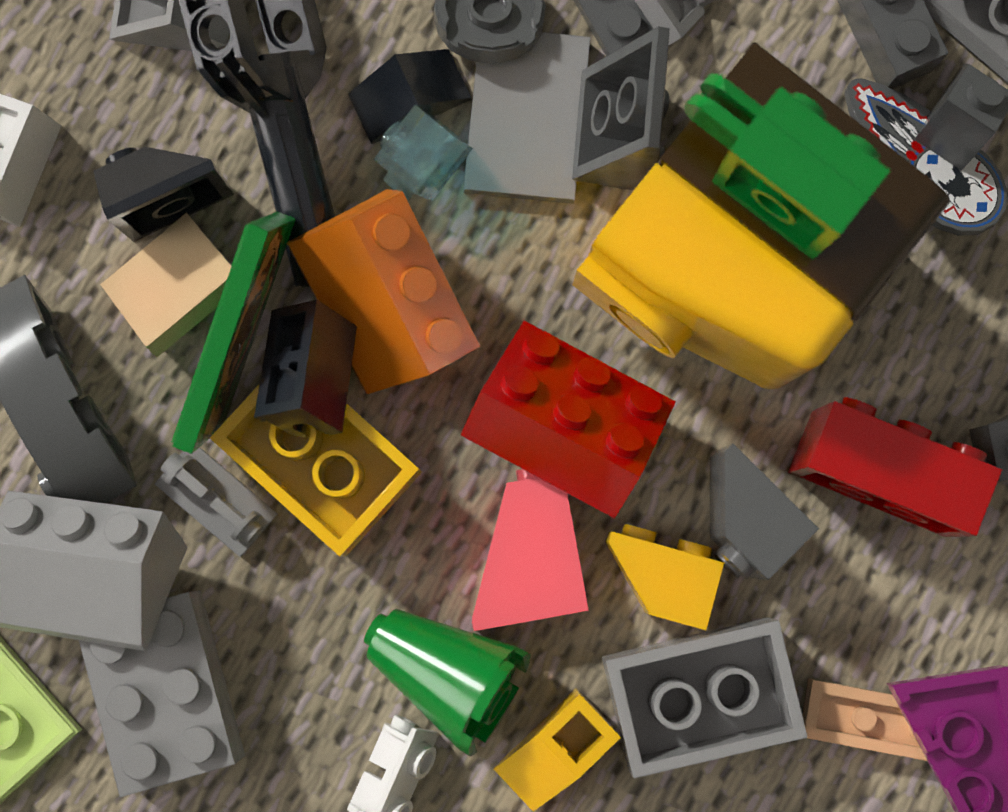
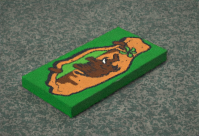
M277 211L245 225L171 441L173 443L172 447L192 454L207 442L225 422L296 218Z

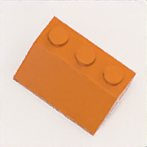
M386 189L287 242L315 298L357 326L351 367L366 394L431 375L480 347L403 191Z

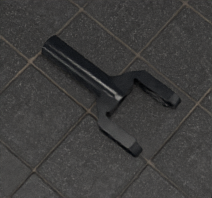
M178 0L197 70L221 98L250 113L275 211L296 218L289 241L334 218L335 213L305 101L308 94L321 78L327 50L315 0H256L269 54L259 56L257 55L243 0ZM290 10L299 15L303 26L302 34L296 42L289 41L282 31V19L286 12ZM216 15L223 17L230 28L229 43L222 50L217 48L209 37V24ZM287 245L286 253L295 286L309 287Z

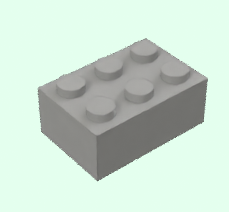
M201 590L190 591L167 598L146 651L79 640L120 797L234 765L245 756Z
M767 617L601 656L627 768L633 779L808 738L779 620Z

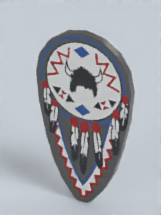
M862 78L852 80L844 93L849 115L936 182L949 196V205L934 222L933 226L957 236L978 235L994 227L1006 210L1008 191L1002 173L990 157L980 150L962 171L915 140V137L929 117L930 110L908 96L883 84Z

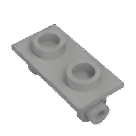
M198 448L192 454L182 451L180 455L176 452L173 453L162 465L160 470L164 473L155 483L159 489L239 557H242L277 516V513L201 448Z

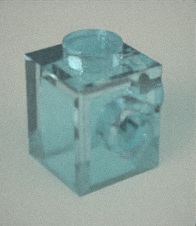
M414 105L403 121L395 122L385 132L380 142L382 149L375 156L374 160L388 171L383 180L392 189L403 191L406 199L410 200L416 194L433 201L473 148L432 114Z

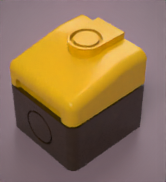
M754 42L726 76V79L763 107L780 86L791 95L798 92L808 96L824 110L826 114L825 121L845 136L854 134L869 142L880 154L879 162L891 171L842 234L812 260L712 183L714 176L730 150L693 121H690L661 156L658 164L656 163L596 237L591 245L588 257L576 270L573 286L643 342L663 355L675 358L681 349L685 348L761 388L773 390L781 388L804 375L827 359L853 326V323L857 321L949 205L950 198L936 182Z

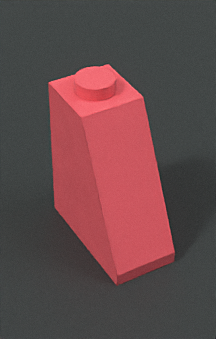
M524 469L516 470L517 481L506 483L471 618L473 631L588 611L568 494Z

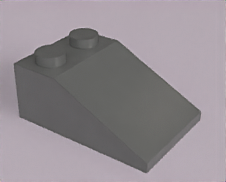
M658 26L582 70L572 180L635 190L656 163L658 164L661 156L665 153L664 147L661 144L662 122L669 108V93L665 90L669 28Z

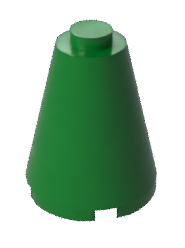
M399 609L393 610L388 616L382 613L379 614L369 626L364 637V643L369 646L367 659L460 751L468 756H473L477 752L474 743L475 737L486 743L501 722L519 690V687L509 682L516 668L526 673L531 658L528 652L519 647Z

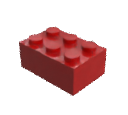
M524 320L480 391L460 435L615 519L640 479L676 401Z
M843 397L841 403L833 401L811 412L788 470L789 474L943 537L977 536L1002 469L985 462L987 457L985 452L959 442H953L951 448L929 440L932 434L931 430L907 420L899 419L896 426L875 417L877 412L875 407L849 397Z

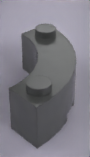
M23 275L0 288V401L23 443L41 470V473L37 474V478L46 496L106 503L137 486L129 457L105 421L92 397L88 395L79 399V396L82 395V390L73 371L69 367L73 364V361L61 336L56 318L27 276Z

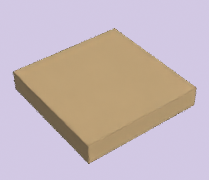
M185 213L100 285L146 348L158 357L217 308L231 265L193 219Z

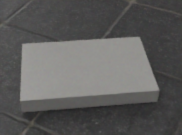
M542 32L541 37L530 51L512 61L494 64L476 62L464 193L574 204L577 180H572L581 74L582 70L588 66L590 37Z

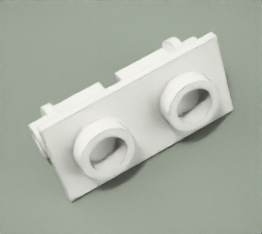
M394 715L391 724H384L369 761L386 769L383 778H380L371 772L364 771L347 810L349 812H412L413 803L410 799L419 779L424 778L434 764L436 758L434 744L439 733L434 730L414 728L415 723L411 720Z

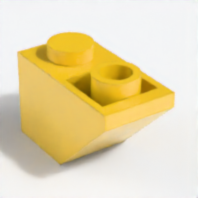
M629 524L623 525L621 534L613 531L608 532L605 543L645 613L707 630L724 562L710 559L711 547L679 539L677 549L655 543L657 532Z
M575 688L493 769L534 812L578 780L621 737L601 713Z

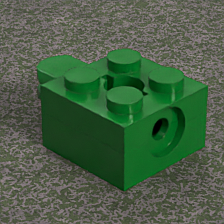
M711 73L700 85L702 94L692 95L684 105V110L691 121L730 150L714 176L712 183L812 260L842 234L891 171L879 162L880 154L869 142L854 134L845 136L825 121L826 114L824 110L814 100L798 92L791 95L781 86L763 107L724 76Z

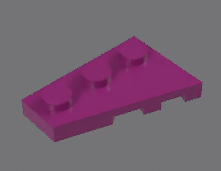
M998 665L887 683L955 812H1008V667Z

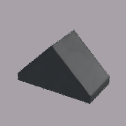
M449 49L395 54L348 93L371 145L472 100Z

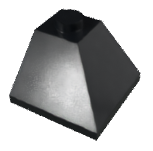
M134 147L119 150L105 160V166L93 171L102 209L107 220L133 242L175 223L185 213L190 216L234 195L230 185L211 159L150 147H143L139 150Z

